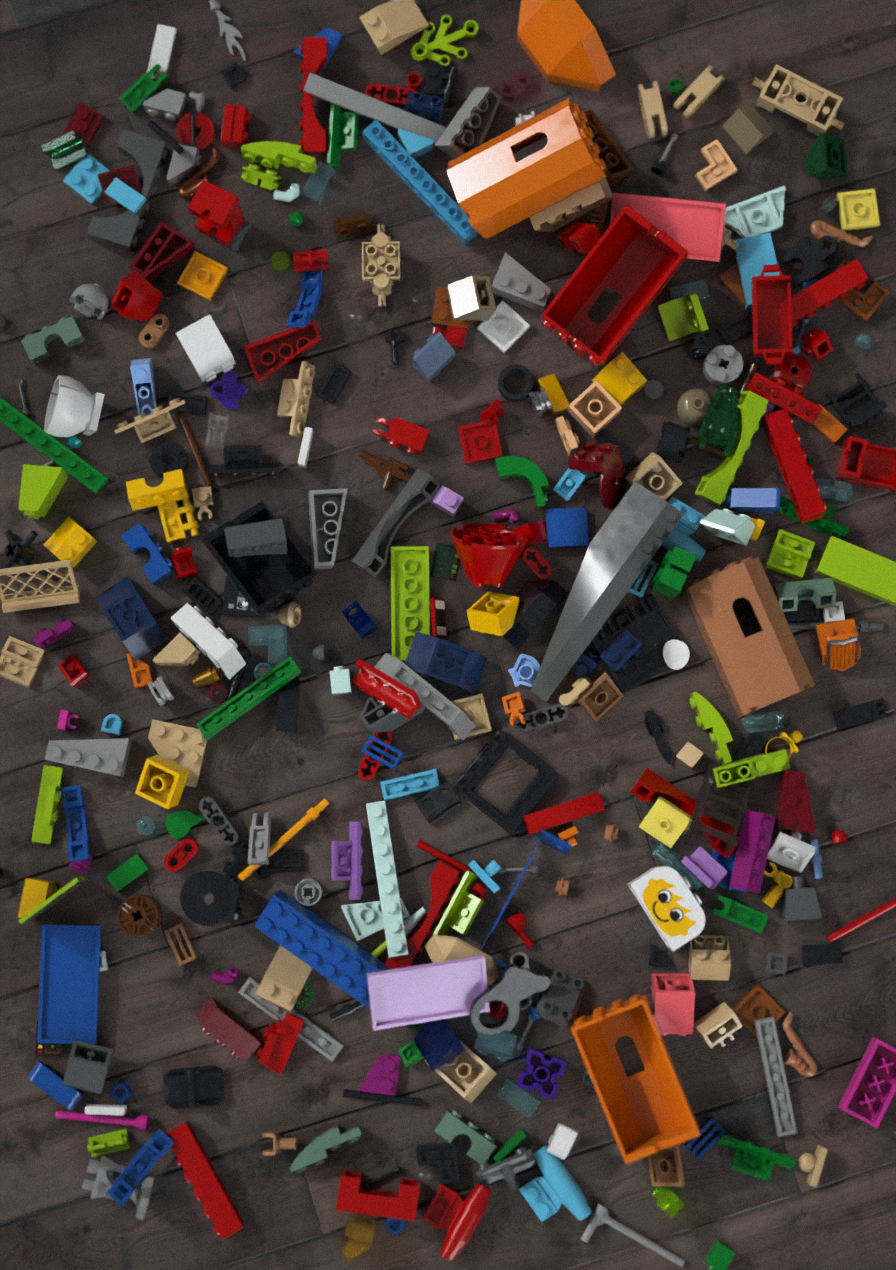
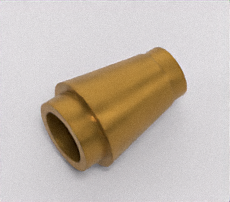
M211 665L192 677V682L196 688L216 684L219 680H222L220 670L216 666L212 667Z

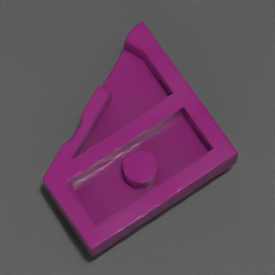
M381 1053L358 1091L396 1096L401 1056Z

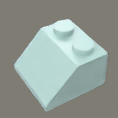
M715 509L700 522L713 536L747 546L755 528V524L750 520L749 516L745 514L738 516L728 509H723V511Z

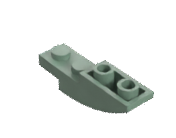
M339 1125L320 1134L299 1153L290 1166V1171L296 1170L299 1173L308 1169L307 1165L314 1163L316 1166L326 1162L325 1158L329 1156L328 1148L332 1151L340 1148L341 1143L345 1141L352 1143L360 1139L359 1136L363 1133L360 1125L341 1132Z

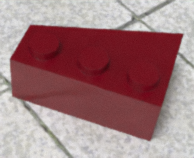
M161 221L129 268L131 272L137 271L150 282L192 251L195 246L193 241Z
M790 770L781 771L774 828L816 834L805 773Z
M211 997L197 1014L202 1026L200 1029L206 1035L210 1036L212 1034L216 1037L215 1041L223 1048L227 1046L231 1049L230 1053L238 1060L242 1058L246 1061L261 1044L259 1038L240 1021L238 1022L229 1015L230 1013L226 1009L223 1010L216 1004V1000Z

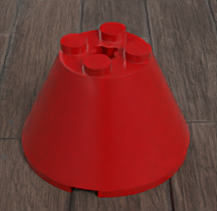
M488 523L462 525V529L457 530L455 527L451 530V538L468 580L473 582L472 585L476 587H483L484 584L502 587L503 582L507 579L526 546L528 535L516 528L514 532L506 530L507 526Z

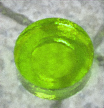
M276 252L271 258L272 267L279 272L287 270L290 266L289 256L284 252Z

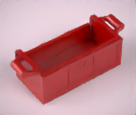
M779 264L763 265L760 277H752L753 358L764 357L766 365L782 364L784 356H792L791 275H783ZM779 272V276H764V273Z

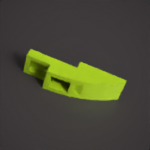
M264 141L245 144L240 148L242 156L246 161L260 163L267 168L278 169L280 163H282L286 167L292 166L300 169L302 172L314 174L318 168L316 158L303 154L299 145Z
M691 693L689 702L691 708L695 709L698 715L695 717L698 727H702V730L710 728L709 737L712 744H716L717 750L715 754L718 762L721 761L722 765L732 762L726 743L733 741L727 725L711 703L699 693Z
M783 749L713 768L717 788L790 769L787 751Z

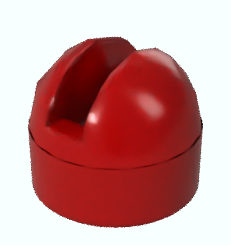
M410 73L407 76L406 84L409 88L416 90L420 87L422 78L417 73Z
M835 830L831 835L833 845L848 841L847 835L842 830Z
M477 883L470 889V893L482 900L487 894V887H483V883Z

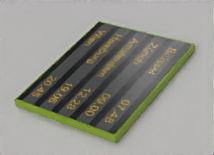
M86 876L75 878L22 917L19 923L32 922L85 883L88 878Z

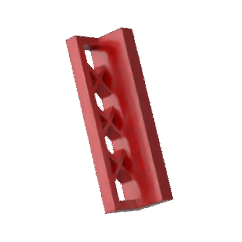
M358 659L356 661L359 672L350 680L353 686L407 719H410L421 707L420 700L415 691L363 660Z

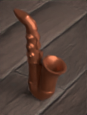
M215 145L212 149V158L199 167L190 178L179 186L178 194L182 199L193 198L202 180L209 182L206 173L210 172L211 168H214L220 159V153Z

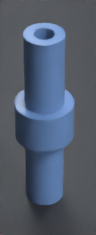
M818 839L810 840V845L816 847L815 853L811 858L815 879L823 878L821 867L823 860L822 854L819 853Z

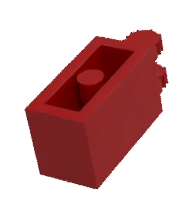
M394 417L392 422L378 418L377 422L380 425L389 427L388 433L376 428L372 433L385 438L389 442L388 445L394 448H399L400 446L412 455H417V453L422 455L430 430Z

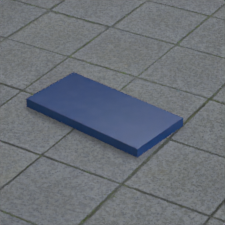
M42 924L37 1043L74 1044V1041L78 1040L97 1044L102 925Z

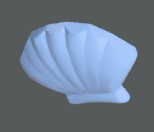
M520 654L514 667L508 670L513 678L515 687L520 684L532 687L540 665L534 657Z

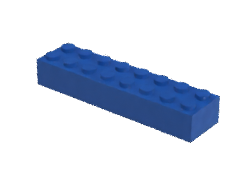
M279 890L272 896L254 924L261 932L369 1009L367 973L392 970L282 890Z

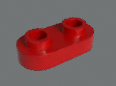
M193 839L182 840L166 855L164 859L166 869L173 872L182 869L198 853L197 842ZM187 845L192 846L191 852L186 851L185 848ZM173 858L178 860V864L175 866L171 863Z

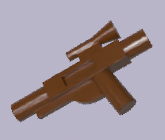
M362 450L359 457L365 459L364 463L375 468L378 475L384 479L383 489L389 490L393 476L405 483H408L411 479L410 476L399 470L401 467L407 472L410 465L401 463L392 457L389 459L392 463L388 464L382 458L375 457Z

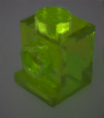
M660 1186L653 1193V1196L658 1200L656 1204L664 1212L668 1210L667 1215L670 1219L685 1205L667 1186L663 1188Z

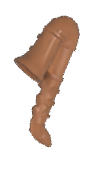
M821 220L814 221L810 227L811 233L817 240L823 236H831L833 238L836 237L838 242L845 240L846 243H851V245L864 247L873 239V236L859 239ZM826 242V248L830 250L832 243Z
M790 1012L784 1019L782 1026L797 1053L795 1054L790 1049L785 1055L783 1063L793 1066L805 1077H813L817 1073V1064L792 1029L790 1024L792 1023L793 1013Z

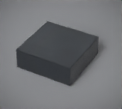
M237 62L221 72L231 89L247 80Z

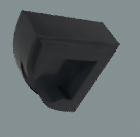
M650 945L648 965L668 967V960L664 952L658 947Z

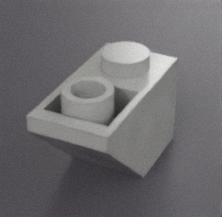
M165 89L145 100L143 106L149 115L165 116L170 121L181 120L187 103V97L185 93Z

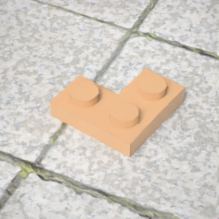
M718 139L701 148V153L709 163V166L696 173L695 177L704 191H707L736 173L737 168Z
M563 416L555 419V424L570 457L579 448L578 444L580 442L577 434L572 433L569 421L564 420Z

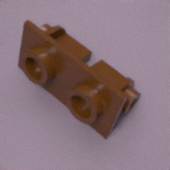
M369 213L353 215V220H350L349 216L337 217L336 220H332L336 237L372 230Z

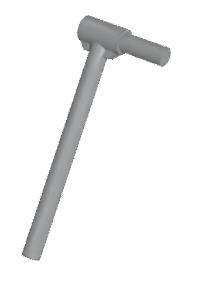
M600 1203L595 1208L589 1219L590 1222L581 1237L582 1241L588 1243L596 1226L606 1223L680 1267L685 1262L683 1258L608 1216V1208Z

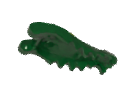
M720 385L718 387L715 399L699 430L698 449L704 450L705 446L709 445L723 449V456L730 457L739 426L737 421L738 407L736 406L739 391L734 387Z

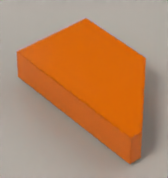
M127 653L134 687L147 686L148 682L153 681L150 665L140 659L135 661L132 655Z

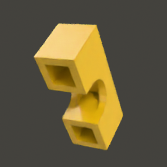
M182 469L163 473L164 480L156 487L147 486L145 478L126 482L128 500L132 510H140L189 498Z

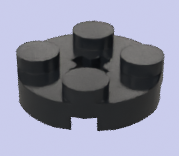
M166 441L152 448L149 464L152 471L164 479L163 473L182 469L184 472L188 465V457L179 444ZM167 456L174 458V461L169 466L163 462Z

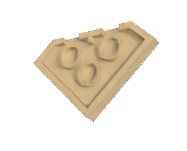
M152 719L148 739L159 756L189 769L190 772L185 786L197 788L207 739L197 728Z

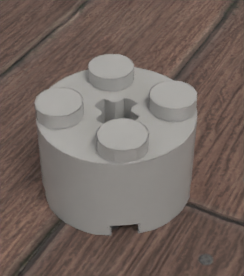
M720 345L713 348L708 353L703 364L705 379L710 384L718 387L720 385H732L743 370L742 356L731 345ZM720 364L726 365V368H725V369H724V367H721V368H720L719 366H720Z

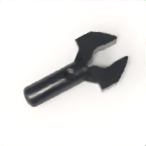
M390 328L385 335V340L391 344L392 364H399V344L405 342L404 333L398 328V337L394 341V338L391 337L392 330Z

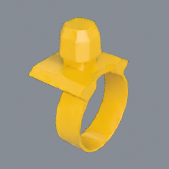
M798 730L792 732L789 736L781 732L779 737H774L766 743L764 748L765 754H767L768 743L775 738L785 740L790 746L789 760L792 752H798V748L794 743L797 744L802 740L803 735Z

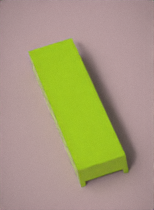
M831 536L828 539L815 574L824 578H832L834 582L896 607V562Z

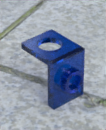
M357 600L342 611L345 618L362 639L377 628ZM353 608H357V611L354 614L349 615V612Z

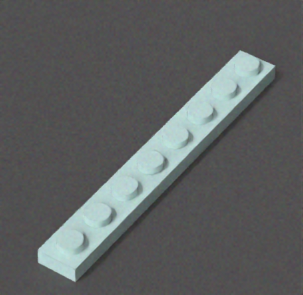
M386 801L366 803L388 956L393 958L409 955Z

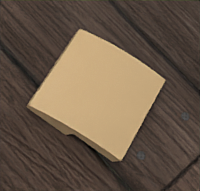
M9 636L1 651L0 677L29 688L42 661L45 650Z

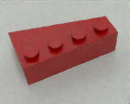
M313 320L306 327H294L243 346L257 384L321 342L322 338L317 324Z

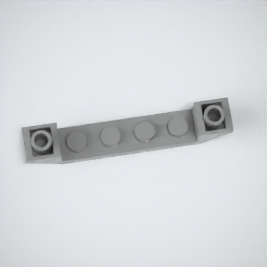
M385 653L374 666V668L415 691L420 703L449 726L448 729L461 740H464L475 727L474 723L460 708L402 661Z

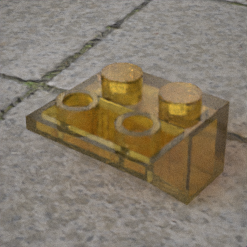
M353 1216L352 1221H348L345 1236L349 1237V1239L344 1241L342 1257H345L344 1263H350L372 1247L376 1224L375 1219Z

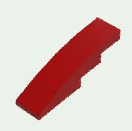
M598 791L525 815L523 818L530 835L603 811L605 808Z

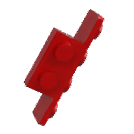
M758 372L754 374L747 386L748 390L783 409L786 408L787 411L811 424L815 423L822 411V407L806 399L804 389L797 385L793 387L787 384L788 381L780 376L778 378L773 376L772 379H769Z

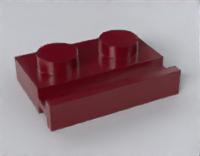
M79 103L62 136L88 149L105 117L103 114Z
M134 165L97 175L105 202L113 200L105 194V190L115 177L138 193L142 192Z

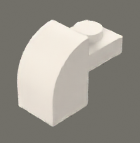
M558 1123L554 1134H551L546 1152L565 1160L578 1134L577 1130Z

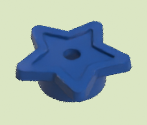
M114 1080L113 1090L108 1096L116 1098L119 1104L122 1105L125 1098L134 1096L129 1089L130 1081L127 1080L120 1083Z

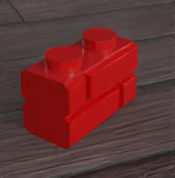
M225 104L220 140L222 146L241 148L242 145H245V142L249 141V131H246L247 124L251 123V113H248L246 106Z

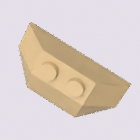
M433 934L425 945V949L433 963L484 955L487 986L492 985L500 976L497 964L491 956L457 937Z

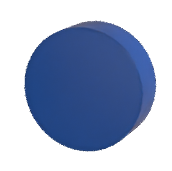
M386 1218L385 1227L388 1232L398 1234L404 1229L405 1220Z

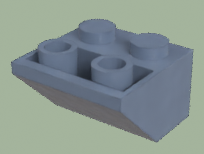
M440 332L436 335L432 334L426 340L427 344L423 348L419 347L412 354L414 356L412 358L413 368L428 382L455 357L454 349Z

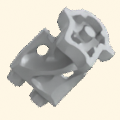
M102 1156L101 1161L90 1159L86 1172L95 1174L96 1178L85 1175L82 1189L92 1192L91 1199L105 1197L114 1200L107 1194V1191L126 1166L118 1165L105 1156ZM144 1177L128 1198L132 1199L137 1205L136 1217L144 1220L150 1199L154 1177Z

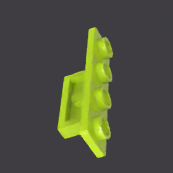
M43 766L32 842L51 844L54 823L58 819L57 804L61 800L62 767Z
M467 870L462 875L457 890L453 892L451 901L443 911L442 918L434 928L432 936L433 934L446 936L450 927L464 935L468 933L484 902L469 893L477 878L476 874Z

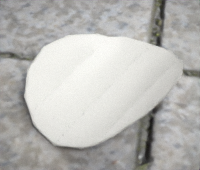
M680 640L667 641L663 648V657L667 666L674 670L683 668L689 660L690 651L688 646Z

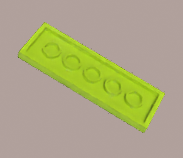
M429 546L391 547L392 656L400 661H406L415 633L419 632L430 635Z

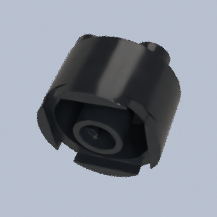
M670 421L667 423L663 422L661 429V438L663 439L658 440L657 455L664 460L682 464L689 440L687 436L688 433L690 434L691 426Z

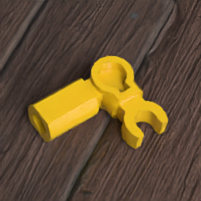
M769 862L768 865L772 867V872L768 873L764 870V875L774 878L773 881L777 885L771 887L762 901L770 908H773L784 894L783 890L789 888L793 880L790 875L785 874L781 870L778 871L776 865Z

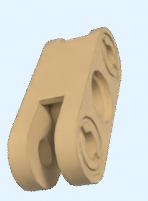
M711 65L698 76L673 105V107L679 110L685 104L687 109L683 115L687 119L718 88L725 78L723 75L715 78L711 74L713 70Z
M653 81L652 88L644 90L642 84H638V97L648 139L655 137L654 128H659L660 135L666 136L668 134L667 123L657 81Z

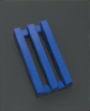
M372 735L368 737L361 750L364 754L394 770L404 755V752ZM371 740L399 754L396 758L370 743ZM370 747L371 749L394 760V764H391L390 762L369 752L367 748Z
M711 1117L700 1128V1136L690 1139L684 1146L700 1160L726 1131ZM713 1124L714 1127L692 1148L691 1145ZM717 1130H719V1132L715 1135V1137H714L699 1153H697L696 1151H697Z

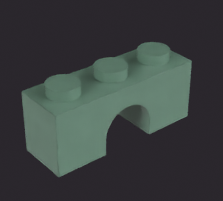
M65 316L54 325L49 324L37 333L27 334L21 342L30 361L33 364H37L51 357L48 351V344L51 340L56 338L62 339L67 348H70L85 341L74 317Z
M832 578L774 583V593L783 612L797 611L798 602L802 600L812 601L816 609L836 607V589Z
M447 1110L435 1127L434 1132L450 1143L456 1135L466 1134L472 1141L470 1148L467 1150V1155L479 1164L485 1163L496 1148L495 1138L486 1132L484 1135L478 1131L479 1127L471 1121L468 1123L463 1121V1116L457 1111L453 1110L451 1112Z

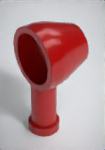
M519 912L511 915L505 920L511 930L521 938L527 949L534 945L535 942L523 930L528 921L522 913Z

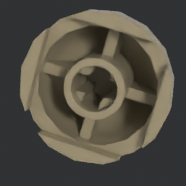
M698 388L686 391L677 402V414L680 420L691 427L701 426L714 401L712 396L707 391Z

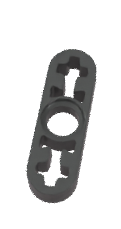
M556 704L522 714L525 721L530 720L528 716L532 715V721L535 726L531 727V723L525 726V729H522L521 726H517V723L520 722V719H517L515 721V729L518 732L524 733L562 722L568 716V709L562 704ZM556 708L565 711L562 714V718L553 716L552 719L554 721L550 722V715L547 710H551V713H555L557 711ZM538 713L546 715L547 720L545 723H537L535 717Z
M212 795L203 796L199 802L200 811L221 841L228 846L234 845L239 838L237 828L215 797ZM205 801L212 802L211 808L215 812L211 816L209 815L211 814V809L204 807ZM215 816H222L224 823L222 825L215 824ZM226 825H229L226 829L229 834L234 833L233 840L226 838L227 832L224 829Z

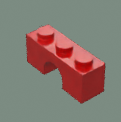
M572 221L561 229L555 237L565 250L574 251L577 249L579 253L587 254L601 238V232L594 224Z

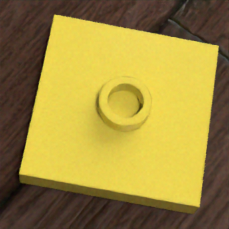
M875 188L837 193L840 222L843 231L880 226Z
M659 796L640 823L639 828L672 848L692 820V816Z

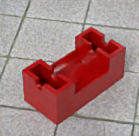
M202 180L188 206L190 214L198 217L195 224L196 230L211 237L212 233L216 232L215 236L218 237L216 240L231 247L245 220L238 197Z
M849 436L843 442L835 479L896 492V450L869 444L868 440Z
M342 1171L336 1210L415 1221L420 1181L401 1178L399 1192L374 1188L366 1189L365 1187H360L361 1172Z

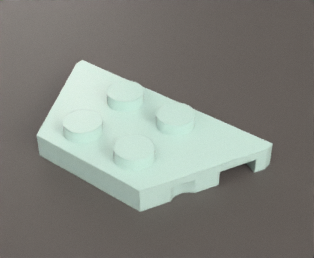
M785 185L727 207L725 223L743 238L766 234L782 228Z

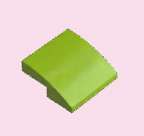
M779 529L765 568L801 581L815 542Z

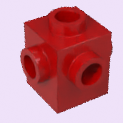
M813 328L800 338L803 352L807 356L811 355L818 361L833 350L829 336L824 331L821 332L816 328Z

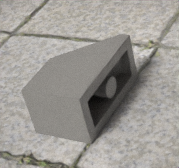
M179 144L184 149L183 153L178 154L175 150L173 151L166 178L169 185H174L196 171V167L200 166L201 155L198 148Z

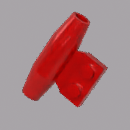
M478 1182L464 1201L459 1193L444 1184H441L422 1220L437 1229L448 1230L440 1250V1254L446 1259L454 1261L469 1242L487 1207L492 1192L489 1187Z

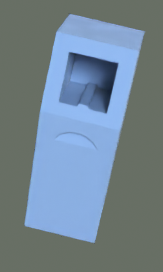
M151 358L132 360L130 368L138 415L144 413L147 416L152 414L151 410L157 407Z

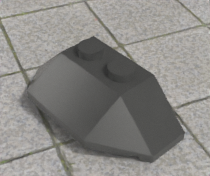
M370 697L359 717L369 732H391L422 713L425 706L421 704V707L410 719H407L373 697Z

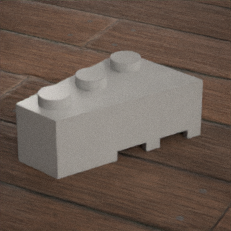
M505 252L491 286L493 294L544 312L550 298L551 289Z

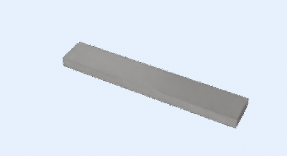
M249 977L238 993L276 1021L280 1019L283 1022L288 1011L257 997L255 994L260 983ZM293 1008L291 1014L305 1020L298 1037L333 1062L344 1045Z
M771 1016L754 1020L777 1136L797 1134L775 1018Z

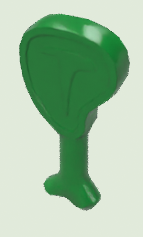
M184 810L175 811L167 815L166 826L169 834L178 840L185 838L191 827L207 819L202 813L194 814ZM220 815L215 816L216 818H219V819H222V818H223V817L220 816Z

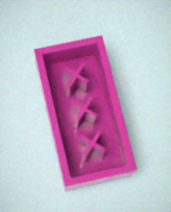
M872 1037L838 1108L878 1128L896 1092V1048Z

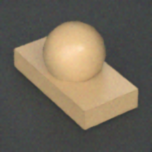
M819 1144L817 1145L815 1155L804 1153L798 1161L799 1168L809 1173L806 1182L813 1187L818 1186L828 1149Z

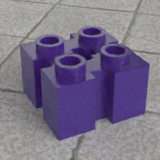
M529 1046L524 1059V1063L528 1065L526 1070H520L516 1086L528 1091H532V1088L535 1087L539 1089V1095L554 1100L559 1087L558 1082H555L557 1076L562 1077L567 1061L551 1055L550 1059L545 1058L543 1051ZM540 1068H544L546 1073L545 1076L542 1075V1078L538 1077L537 1070H540Z

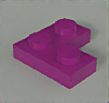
M62 619L55 624L56 628L53 630L50 628L39 630L33 640L38 646L45 649L76 626L70 619Z

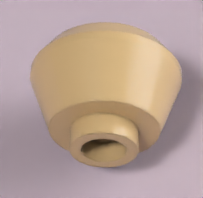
M296 602L282 605L277 613L278 619L282 624L290 628L296 627L301 620L300 606Z

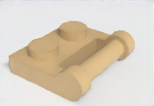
M589 677L579 678L572 685L574 689L570 693L560 696V704L564 706L572 704L594 682Z

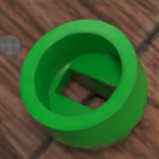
M674 79L668 83V88L672 94L679 95V92H683L684 84L682 79Z
M301 211L287 216L290 224L293 226H300L303 223L304 217Z

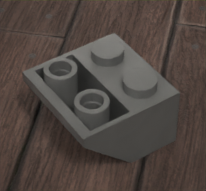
M75 1040L69 1056L63 1085L101 1094L112 1061L113 1049Z

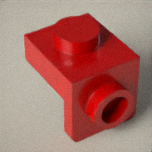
M179 547L172 554L171 561L178 579L193 576L197 573L191 555L193 552L192 547Z

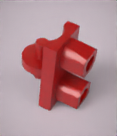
M327 250L293 252L294 272L328 269Z

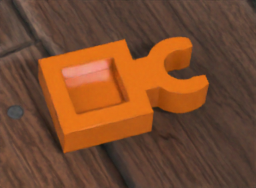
M520 691L502 697L505 714L507 717L510 716L509 722L513 728L516 727L515 721L517 719H520L521 723L525 724L526 721L521 712L526 710Z

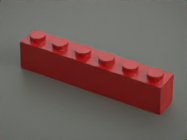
M858 259L791 297L792 328L799 325L798 321L804 317L807 320L816 315V310L820 308L825 310L833 305L832 301L835 299L842 300L850 295L848 292L854 288L857 291L866 286L865 282H867L868 276Z
M786 408L765 414L762 424L800 523L822 518L827 510L825 500L820 497L818 483L814 482L812 477L813 469L811 465L807 464L806 451L800 446V436L793 428L791 414H788Z
M187 1120L168 1131L166 1135L174 1141L169 1149H173L176 1154L174 1159L177 1165L183 1167L187 1183H192L195 1189L193 1193L197 1201L203 1203L205 1216L207 1219L211 1218L214 1223L212 1227L218 1237L221 1236L223 1240L244 1228L245 1223L189 1121Z

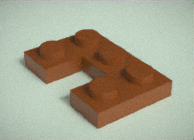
M845 257V259L840 263L836 270L842 268L851 261ZM874 281L865 294L858 290L856 291L854 288L848 292L849 296L842 300L838 298L836 300L866 322L890 292L877 281Z

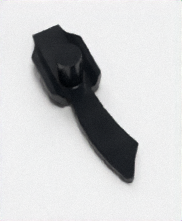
M653 709L644 712V723L648 734L651 737H655L660 754L667 764H670L673 753L661 735L664 732V727L660 716Z

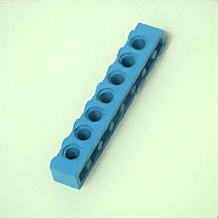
M377 120L373 121L362 131L363 140L464 245L478 234L469 223L468 216L460 206Z

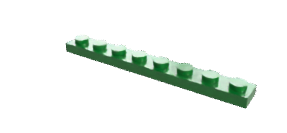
M0 397V422L97 495L108 482V478Z

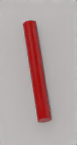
M419 839L416 847L463 873L470 869L467 865Z

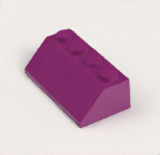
M745 810L729 887L760 894L775 816Z

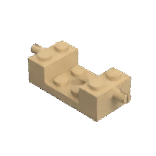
M777 64L766 82L755 77L751 84L761 89L756 105L772 113L775 108L808 124L806 130L817 136L821 133L825 134L831 125L842 130L845 122L835 118L836 111L843 100L842 97ZM803 95L806 101L800 103L796 100V96Z

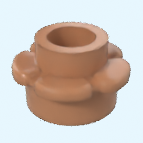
M615 824L613 826L607 825L604 839L610 841V843L618 838L619 829L616 828Z
M562 877L561 881H557L556 892H559V896H567L570 880H565L564 877Z

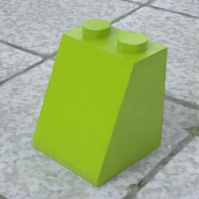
M23 464L18 510L24 516H27V519L39 520V517L45 518L67 481L68 473L62 467Z

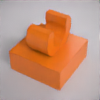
M573 826L558 833L557 836L561 840L566 839L568 844L574 846L577 845V842L573 835L579 832L576 826Z

